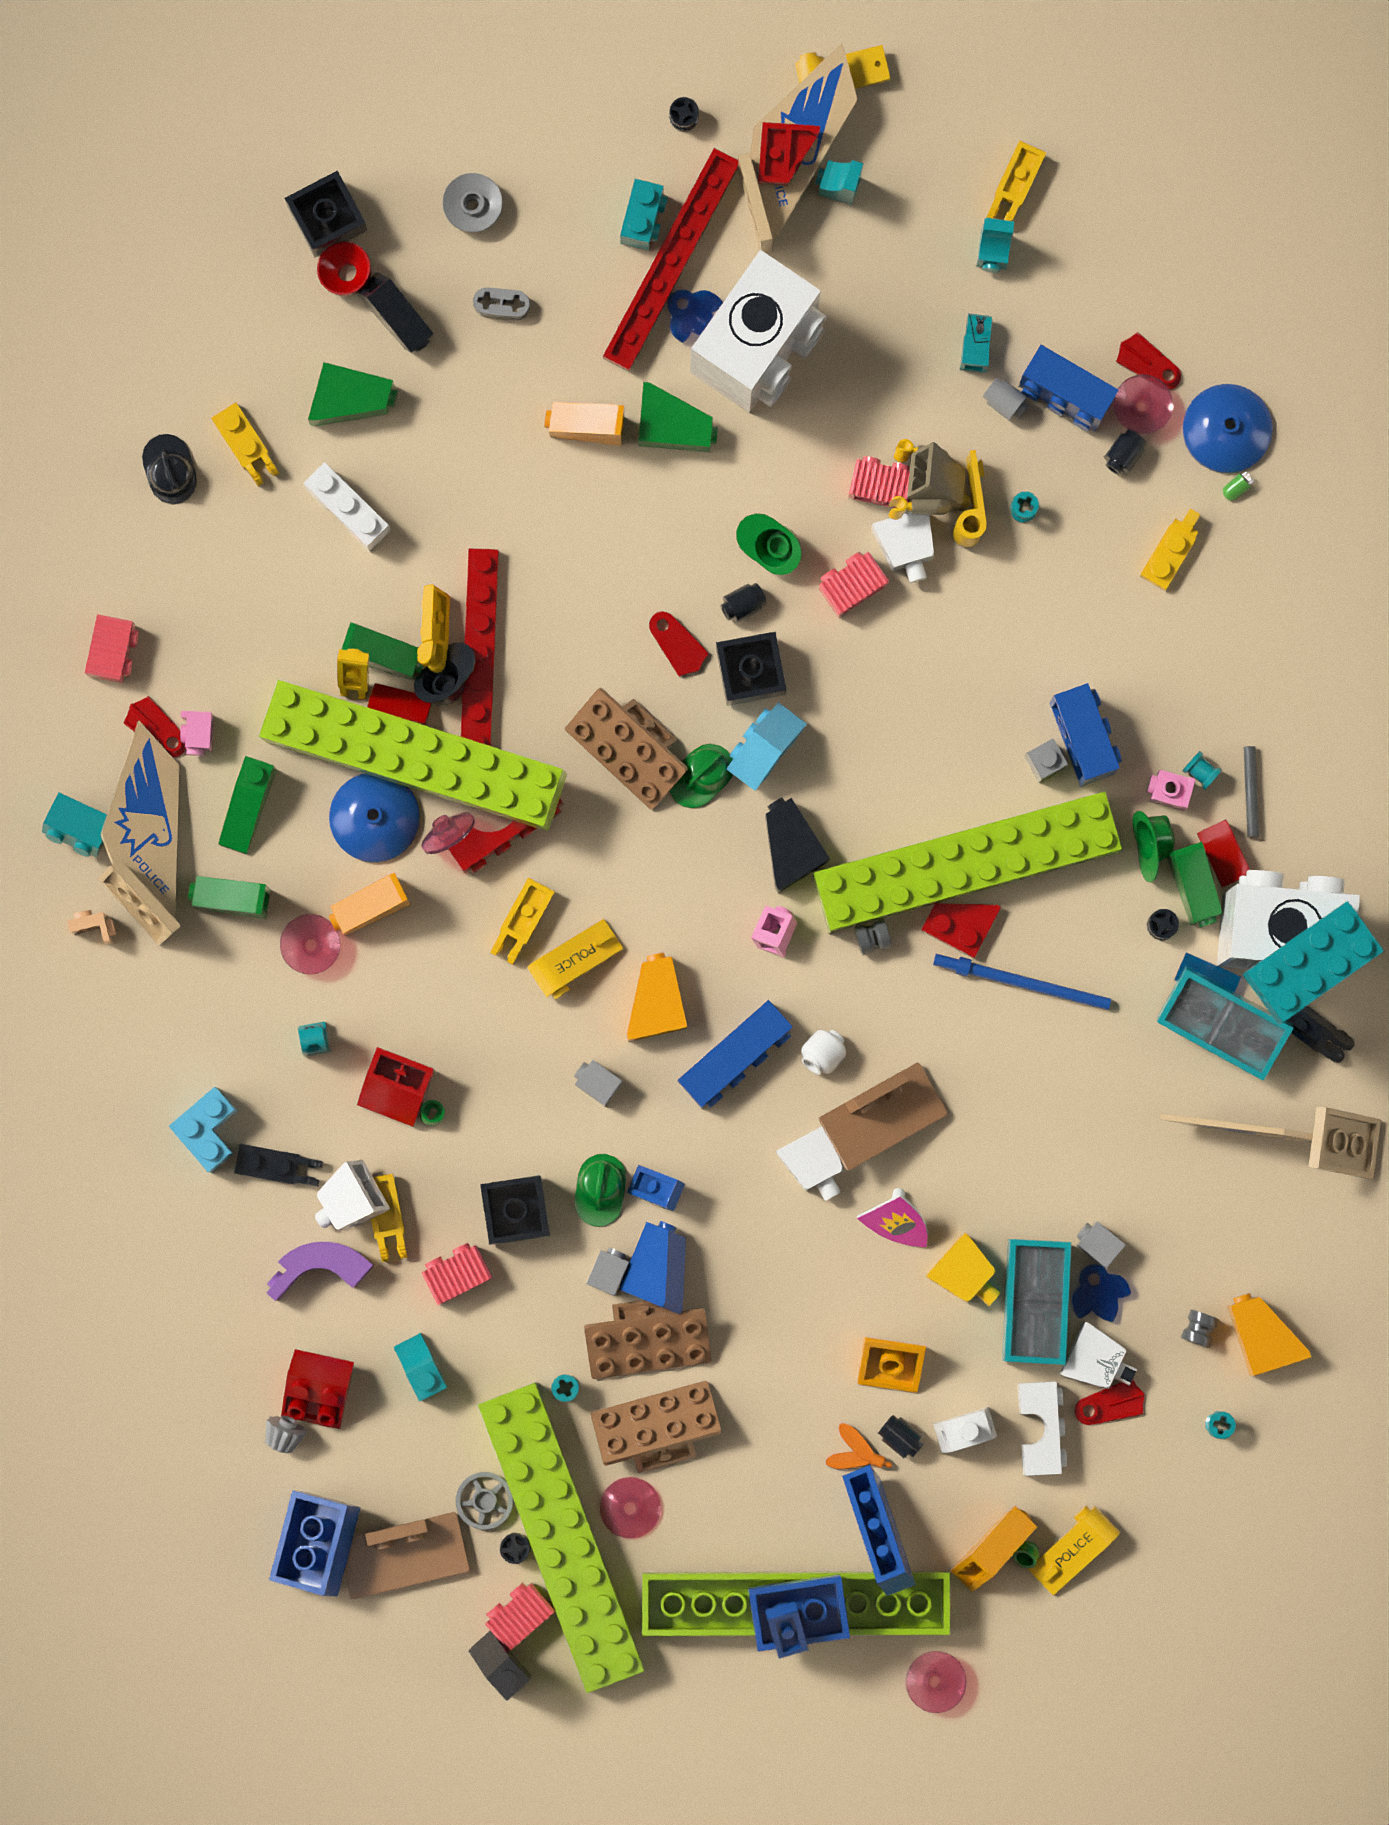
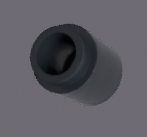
M1127 429L1124 434L1121 433L1104 455V459L1107 461L1105 466L1116 475L1121 473L1128 474L1145 452L1144 447L1147 442L1138 433Z
M757 583L752 585L746 584L723 596L724 603L720 607L728 621L733 619L735 623H738L761 611L762 606L767 604V600Z
M893 1414L878 1431V1434L883 1437L881 1441L903 1459L907 1455L913 1458L924 1445L920 1441L923 1435L902 1417L898 1419Z

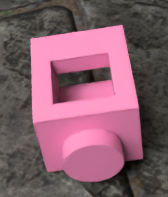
M181 711V718L187 721L186 725H181L180 735L181 743H185L187 749L186 755L204 756L205 751L212 752L214 715L212 712Z
M1159 770L1157 776L1151 775L1147 792L1152 793L1150 801L1185 811L1188 808L1195 779ZM1173 783L1176 787L1175 793H1168L1165 785Z
M765 906L751 938L757 948L785 957L787 953L786 948L798 923L790 910L781 906H776L775 909ZM780 928L778 935L774 934V931Z

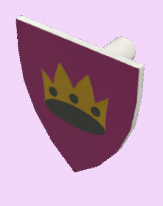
M894 1189L890 1200L857 1216V1219L866 1227L884 1238L909 1246H927L928 1230L926 1222L915 1206L904 1197L905 1191L903 1189Z

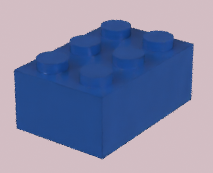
M1040 344L1024 371L1018 387L1023 389L1021 393L1029 399L1037 401L1039 398L1048 404L1047 408L1059 416H1063V414L1068 415L1074 419L1073 423L1077 427L1085 431H1089V429L1097 430L1119 391L1117 388Z
M1086 683L1054 695L1049 704L1080 787L1115 775L1120 768L1119 763L1122 762L1118 747L1116 745L1112 746L1110 743L1109 734H1112L1107 718H1101L1098 706H1101V702L1096 689H1090L1089 684Z
M292 1490L269 1581L322 1596L338 1597L361 1507L308 1492Z
M840 1574L748 1588L758 1652L776 1649L765 1610L792 1602L796 1603L807 1644L850 1638Z

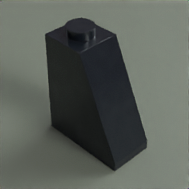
M378 272L372 275L366 287L358 292L357 295L405 350L412 353L414 350L419 352L429 344V338L434 333L390 278Z
M783 797L767 806L770 811L765 814L774 886L777 893H780L830 860L793 799L790 798L785 801Z
M491 1631L487 1632L468 1650L485 1678L506 1701L530 1681L532 1675L511 1651L508 1652Z

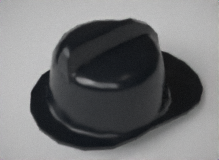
M161 434L150 439L144 447L142 460L153 494L159 500L168 504H179L186 501L195 492L197 477L185 442L171 434Z
M464 643L449 644L445 661L446 667H444L442 672L435 673L428 666L423 668L421 673L416 676L413 685L414 693L417 697L426 703H434L436 706L448 705L457 701L463 694L464 682L474 669L476 660L471 647Z

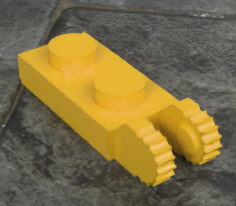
M1019 140L995 191V199L986 218L993 219L996 217L999 205L1004 200L1012 204L1004 220L1013 221L1018 208H1021L1047 152Z
M236 402L211 417V420L242 468L248 471L258 487L263 484L262 477L252 464L260 459L264 461L266 469L273 477L279 474L268 456V450Z
M431 584L424 586L421 603L423 609L422 627L420 629L421 642L423 643L417 649V661L423 666H428L431 671L439 673L446 667L445 661L447 659L449 642L450 595Z
M339 649L337 657L338 688H340V696L347 697L350 690H357L359 699H366L369 686V654L363 653L358 649Z
M528 877L500 928L501 932L490 953L497 956L502 950L507 936L516 939L517 943L507 957V962L513 965L524 944L527 945L555 891Z
M394 1174L373 1177L390 1207L387 1212L371 1219L374 1238L378 1241L382 1263L388 1262L390 1257L385 1237L396 1235L398 1255H400L401 1259L408 1258L403 1236L405 1229Z

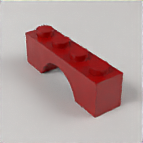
M559 798L553 819L562 812L560 807L564 804L561 798ZM513 820L501 830L484 832L467 824L445 839L443 843L464 873L471 871L474 874L487 865L485 859L494 853L497 857L502 855L512 847L511 841L519 836L525 839L535 832L537 828Z

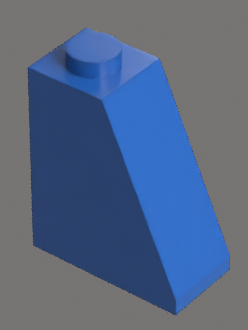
M646 1221L619 1290L681 1315L683 1310L686 1238L676 1234L677 1227L660 1221L657 1226Z

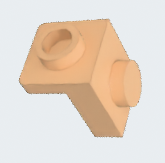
M92 910L82 911L74 914L75 919L67 920L72 934L75 935L101 928L104 943L107 945L113 944L112 936L116 935L113 919H107V915L104 912L92 914Z

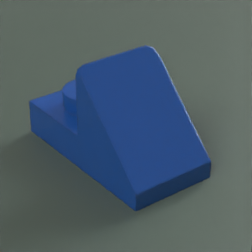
M638 1165L627 1193L664 1209L674 1211L685 1183Z
M795 1602L765 1610L779 1659L808 1651Z

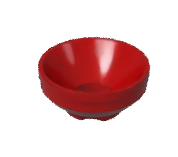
M352 242L332 244L323 251L317 263L319 281L327 291L334 295H355L366 287L371 277L372 267L367 253L360 246ZM346 265H352L356 268V275L350 281H343L340 278V271Z

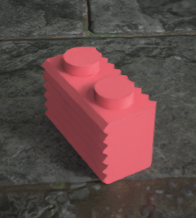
M864 456L863 460H856L848 498L888 507L891 499L895 496H902L909 502L907 492L910 466L901 463H893L892 467L880 464V459Z
M861 552L854 554L845 561L848 566L839 572L834 568L820 578L822 583L819 584L818 589L838 618L889 584V580L870 552L864 555Z
M97 614L85 668L87 676L123 683L124 676H130L133 660L128 659L131 647L136 648L139 637V630L135 629L133 621Z
M466 1243L452 1250L453 1257L443 1261L440 1256L425 1264L427 1270L421 1273L437 1305H441L493 1278L477 1245L470 1247L469 1243Z
M522 1582L509 1594L513 1598L504 1607L501 1603H498L486 1614L489 1620L485 1625L508 1652L555 1612V1608L532 1582L528 1586Z

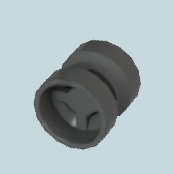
M884 919L875 921L871 926L860 925L854 927L862 956L871 954L874 949L880 948L885 950L892 948ZM872 931H874V934H875L877 943H875V939H874V936H873V932H872Z
M1191 1309L1188 1315V1327L1183 1329L1181 1338L1210 1348L1212 1342L1211 1333L1213 1329L1217 1328L1219 1319Z

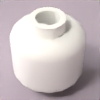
M817 1030L801 1049L802 1062L805 1067L817 1075L832 1073L846 1056L843 1037L834 1030L829 1032Z

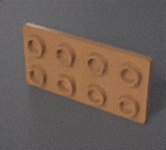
M599 688L565 727V731L650 810H653L688 770L687 766L668 750L677 741V738L635 699H632L622 707L603 688Z
M917 1062L819 1117V1122L844 1167L849 1171L945 1117L948 1113L921 1064Z
M646 1300L613 1304L614 1321L586 1324L584 1326L592 1379L704 1364L712 1361L704 1308L685 1310L680 1315Z
M707 1381L591 1412V1419L603 1464L608 1466L634 1458L638 1473L695 1458L697 1456L693 1445L694 1441L722 1433Z
M451 1512L353 1536L344 1570L350 1598L357 1599L468 1572L470 1568L457 1513Z

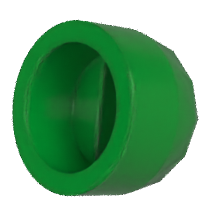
M428 1100L422 1105L420 1118L423 1123L428 1126H435L443 1120L445 1109L439 1101ZM433 1108L437 1110V1112L431 1120L427 1117L431 1109Z
M1024 1541L1013 1554L1014 1561L1024 1568L1035 1567L1040 1555L1039 1548L1031 1541Z

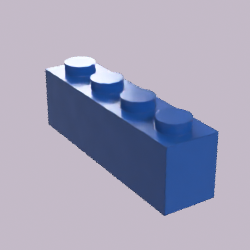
M767 1000L682 1075L677 1082L701 1109L705 1105L711 1108L724 1097L720 1092L726 1086L730 1085L734 1088L746 1077L743 1071L751 1064L757 1068L769 1057L766 1053L769 1048L774 1044L779 1048L792 1037L788 1033L792 1026L776 1007Z
M871 1465L843 1475L844 1484L877 1584L887 1596L916 1585L881 1478Z

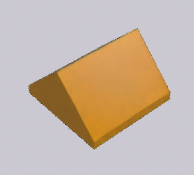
M864 1337L857 1384L917 1393L926 1346Z

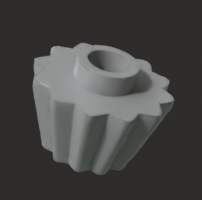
M269 1416L266 1421L265 1443L268 1447L278 1452L292 1453L307 1431L304 1429V1426L299 1425L295 1419L288 1416Z

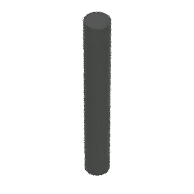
M1245 746L1243 750L1247 837H1259L1255 746Z

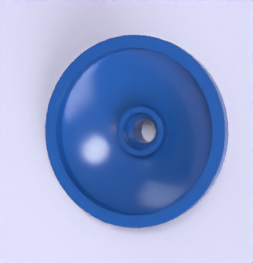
M1220 384L1202 391L1193 399L1185 413L1182 429L1185 445L1191 456L1199 464L1219 473H1237L1252 467L1263 457L1271 442L1273 425L1267 406L1256 393L1240 385ZM1232 420L1235 423V428L1227 429L1225 421Z
M365 773L351 778L340 787L332 800L329 812L331 832L338 845L350 856L371 863L388 861L402 854L415 839L420 822L418 803L409 787ZM377 810L379 817L376 820H369V811Z

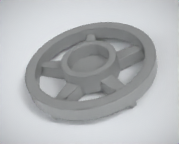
M479 1472L469 1476L462 1482L456 1494V1508L460 1517L465 1523L476 1529L487 1530L501 1525L510 1515L513 1506V1497L507 1482L500 1476L490 1472ZM491 1477L500 1483L492 1490L482 1489L476 1478ZM473 1480L476 1492L471 1500L461 1502L463 1489ZM502 1486H504L508 1495L507 1510L497 1504L496 1493ZM461 1506H473L479 1512L478 1524L465 1516ZM493 1509L504 1513L497 1522L482 1525L485 1514Z

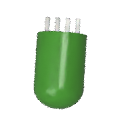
M1247 471L1244 474L1239 473L1223 487V495L1227 500L1235 501L1251 488L1250 484L1254 480L1249 483L1248 481L1252 478L1250 477L1248 480L1246 478L1250 475L1248 474L1244 477L1248 473Z

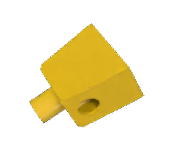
M966 1233L960 1236L925 1275L929 1280L965 1303H968L976 1294L983 1302L990 1306L1001 1293L988 1281L996 1270Z

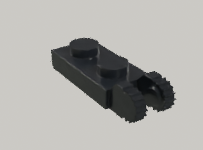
M1309 1006L1304 1007L1286 1020L1293 1024L1291 1033L1333 1062H1342L1345 1058L1343 1050L1350 1051L1355 1046L1353 1038L1348 1036L1343 1030H1336L1337 1028Z
M240 1144L234 1174L293 1185L301 1183L318 1187L319 1180L315 1177L296 1176L298 1164L317 1169L322 1168L323 1161L300 1157L299 1154Z

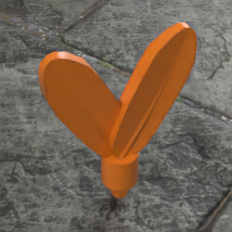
M845 1423L839 1425L840 1436L854 1452H842L831 1455L825 1461L827 1466L834 1469L856 1468L868 1464L881 1469L882 1466L892 1467V1463L885 1460L886 1457L876 1453L873 1455V1450L855 1428Z

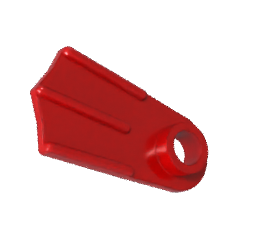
M1139 332L1120 343L1119 354L1116 359L1117 364L1163 390H1172L1179 385L1181 381L1179 368ZM1165 371L1172 372L1173 379L1166 381L1162 373Z
M665 611L655 613L649 621L650 632L677 675L682 676L698 672L708 652L670 613ZM665 620L668 623V629L660 631L657 628V622Z
M150 696L130 704L128 714L123 722L125 726L135 732L137 723L140 721L172 757H178L185 752V743H181L180 739L181 731ZM171 738H176L179 742L178 746L174 749L169 748L167 745L168 740Z
M1132 1380L1130 1385L1120 1382L1110 1386L1109 1389L1105 1388L1080 1399L1075 1405L1074 1413L1077 1420L1085 1425L1143 1415L1145 1393L1136 1385L1134 1380ZM1087 1405H1091L1094 1408V1414L1091 1417H1086L1083 1414V1409Z

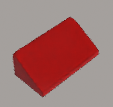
M375 683L367 708L426 726L432 703L420 700L414 692Z
M1226 819L1196 833L1200 842L1203 843L1205 853L1222 888L1238 881L1240 876H1246L1250 868Z

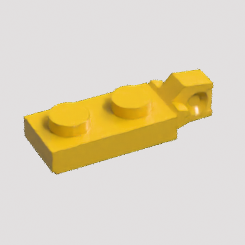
M1190 508L1182 522L1175 518L1151 555L1140 577L1166 591L1196 540L1195 537L1198 531L1193 529V526L1201 514Z

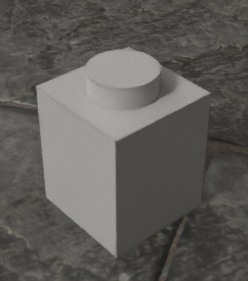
M1054 738L1032 749L1024 756L1039 783L1062 771L1068 765Z
M594 1060L590 1064L584 1062L574 1075L578 1079L575 1086L604 1107L622 1084V1080Z
M1098 1221L1094 1222L1092 1226L1086 1223L1076 1236L1080 1240L1076 1246L1103 1269H1106L1125 1246L1121 1240Z
M610 1247L607 1252L600 1250L586 1284L615 1296L629 1263L623 1260L625 1254Z

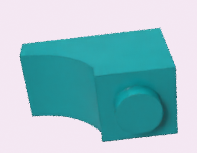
M828 160L826 168L820 167L815 185L820 186L818 195L853 205L862 176L863 163L854 160L848 163Z
M984 218L976 266L983 267V271L990 273H999L1000 269L1006 270L1014 221Z
M421 1333L393 1347L419 1402L448 1388Z

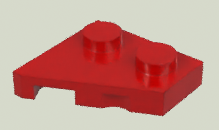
M762 122L758 184L788 186L820 134V126Z
M935 903L921 931L974 959L1001 906Z

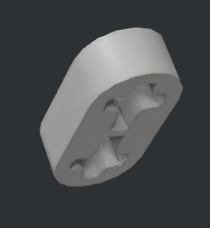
M486 287L479 289L473 298L476 312L484 317L519 320L524 318L530 309L527 295L518 290ZM485 295H490L491 301L500 302V304H490L489 309H483V305L478 303V301L484 300ZM514 298H519L520 303L525 306L520 307L518 312H513L511 306L503 305V303H513Z

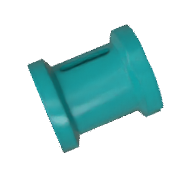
M1028 491L1018 493L1010 506L1011 516L1020 523L1031 521L1039 508L1037 497ZM1026 501L1030 504L1029 510L1022 513L1019 511V504H1024Z
M1199 751L1182 771L1185 774L1189 772L1202 784L1201 788L1206 790L1222 769L1211 765L1202 757L1203 753Z
M563 1374L554 1379L551 1390L557 1400L568 1402L577 1396L579 1384L575 1377ZM562 1379L566 1383L571 1381L574 1385L570 1389L572 1394L568 1397L565 1393L559 1394L557 1392V1389L560 1387L559 1381Z
M1215 1411L1207 1417L1205 1428L1212 1437L1226 1439L1234 1433L1236 1422L1231 1414ZM1222 1416L1223 1422L1227 1423L1228 1427L1227 1429H1221L1219 1434L1217 1433L1218 1428L1213 1426L1214 1420L1219 1421Z

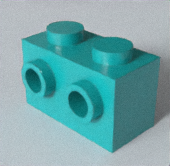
M634 179L620 233V244L649 251L651 242H657L661 227L660 224H656L658 214H664L668 196L664 195L663 185Z
M58 792L43 822L42 833L46 834L45 837L54 843L62 844L63 842L72 846L73 850L82 856L89 857L92 855L97 858L104 844L101 832L107 814Z

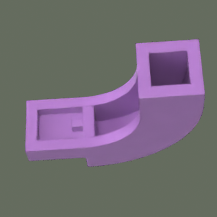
M334 1242L304 1244L291 1250L278 1261L286 1271L283 1274L278 1271L267 1283L270 1289L266 1293L274 1301H278L302 1274L318 1268L333 1271L348 1285L355 1288L375 1265L358 1251Z

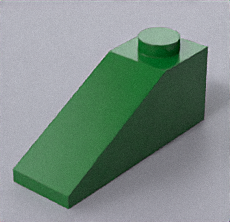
M245 756L233 790L218 845L244 854L248 853L277 771L274 765Z

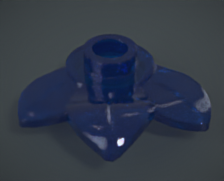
M681 289L673 292L667 302L668 311L672 315L669 325L672 335L681 343H684L690 337L691 332L700 336L714 317L712 313L720 308L723 301L716 294L706 290L691 293L688 290ZM684 299L688 302V306L680 309L676 304L677 301Z
M1091 1264L1080 1272V1286L1073 1292L1072 1307L1079 1319L1093 1311L1101 1319L1113 1322L1118 1312L1117 1298L1130 1295L1131 1290L1127 1281L1122 1276L1108 1274L1107 1270L1102 1266ZM1093 1273L1099 1276V1283L1094 1286L1088 1281L1089 1276Z

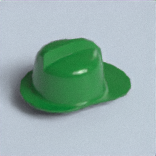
M754 513L740 521L736 529V540L740 549L765 570L776 575L791 573L798 567L802 549L796 534L791 529L783 526L766 514Z
M704 744L694 749L681 761L687 766L688 770L670 790L673 799L681 806L688 808L701 807L709 802L733 777V774L727 770L733 760L729 756V752L716 744Z
M1136 811L1133 814L1132 825L1137 843L1140 870L1143 878L1147 882L1152 883L1157 877L1159 862L1169 857L1174 849V833L1167 816L1147 817L1144 812Z
M596 1154L587 1158L581 1165L575 1192V1209L578 1216L586 1224L595 1227L606 1226L612 1223L620 1214L626 1186V1171L622 1163L614 1156Z

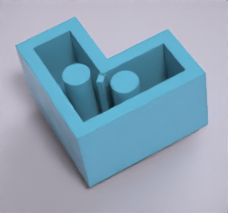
M779 702L771 711L765 708L755 723L753 722L742 736L746 739V742L744 744L739 742L729 755L733 760L727 770L756 791L769 776L781 757L793 745L807 724Z
M214 1087L170 1124L169 1128L208 1173H213L234 1155L215 1130L233 1116L237 1109L219 1088Z

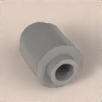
M998 378L993 381L982 396L988 400L987 404L1008 421L1013 417L1018 420L1028 407L1024 403L1027 396L1006 380L1002 382Z

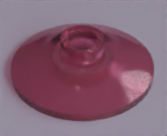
M1135 375L1126 379L1119 386V391L1113 405L1117 419L1125 428L1138 434H1150L1160 430L1169 421L1173 411V399L1168 387L1161 380L1150 375ZM1138 402L1144 403L1146 411H1139L1136 404Z
M462 812L449 817L447 815L438 817L432 823L433 827L422 841L421 847L426 854H437L453 847L469 834L475 824V818L469 812Z
M305 914L294 918L286 925L280 938V950L285 962L293 970L308 975L318 974L330 968L338 958L341 947L339 933L335 931L332 923L328 919L316 914ZM308 940H315L317 943L316 948L312 951L307 950L305 947Z
M625 1477L614 1481L607 1487L600 1502V1514L605 1526L612 1533L623 1538H638L650 1532L658 1522L661 1512V1503L656 1490L648 1482L636 1477ZM632 1502L636 1505V1511L633 1514L625 1512L624 1506L626 1503Z
M931 1651L924 1653L912 1662L907 1671L906 1689L910 1699L917 1707L930 1713H942L951 1710L961 1701L966 1690V1674L962 1665L955 1657L945 1652ZM932 1676H937L939 1679V1684L936 1687H931L929 1684V1679Z

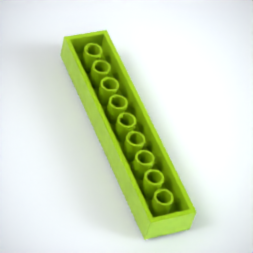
M281 680L277 681L259 737L267 743L545 831H549L567 777V773L562 768Z
M1104 791L813 873V879L828 932L833 933L935 903L1119 853L1122 847L1107 795Z
M536 1382L478 1404L586 1693L644 1672V1666Z
M873 1571L642 1572V1636H755L749 1587L840 1574L849 1635H950V1573L948 1571H911L916 1585L887 1596L877 1584Z

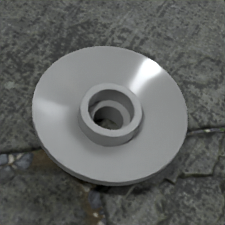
M478 173L460 175L450 182L444 192L443 210L445 216L459 230L471 233L486 230L500 216L502 210L501 192L498 186L487 176ZM470 201H476L479 206L475 210H470L467 204Z

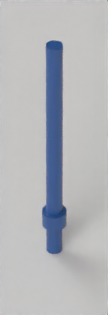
M937 953L934 957L933 965L956 971L955 974L967 977L970 974L1109 1010L1111 998L971 963L972 959L964 957L956 959Z

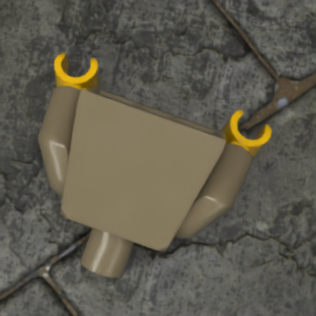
M902 439L898 442L893 455L894 459L903 463L907 462L911 455L907 498L912 502H907L902 496L892 498L888 507L896 508L891 509L888 514L891 519H900L905 511H912V515H944L955 508L959 511H964L971 503V497L964 492V470L948 455L947 451L940 448L935 442L926 446L918 445V447H914L913 443L908 439Z

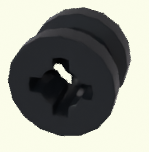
M688 97L677 98L673 101L669 110L671 125L681 132L691 131L695 128L699 119V109L696 102Z
M1159 909L1148 918L1147 931L1154 939L1160 941L1167 940L1178 931L1179 920L1171 910Z
M521 1533L508 1534L500 1544V1554L506 1562L519 1564L527 1559L530 1553V1542Z

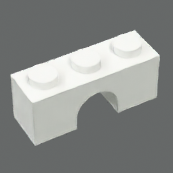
M325 462L303 483L305 489L326 510L331 511L369 552L390 532L389 525Z
M1057 1382L1018 1383L1019 1414H1035L1042 1419L1045 1427L1044 1434L1039 1441L1033 1444H1021L1023 1475L1062 1474V1467H1067L1066 1449H1060V1436H1065L1064 1418H1059L1058 1406H1063L1062 1387L1057 1388Z

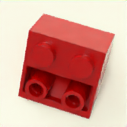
M377 1047L365 1076L357 1106L414 1127L435 1069Z
M295 1349L287 1373L281 1416H288L295 1420L340 1429L351 1385L354 1362Z

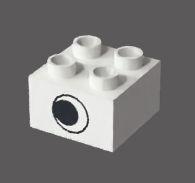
M760 250L691 348L690 373L748 413H750L758 400L772 407L791 378L788 376L792 365L786 361L791 352L794 351L805 359L824 332L825 328L822 325L827 316L818 310L821 290Z
M1262 870L1247 871L1246 876L1239 877V884L1233 886L1222 896L1217 967L1252 968L1344 902L1349 901L1358 914L1360 895L1344 894L1345 879L1308 876L1307 882H1300L1299 889L1283 888V873Z

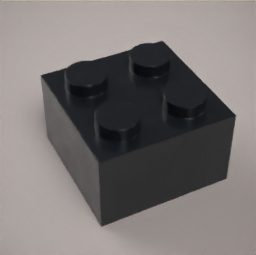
M338 170L284 198L314 258L320 256L332 244L347 242L368 231L366 223Z
M776 631L716 642V652L727 706L786 695L787 690Z
M541 1175L480 1184L489 1245L550 1236Z

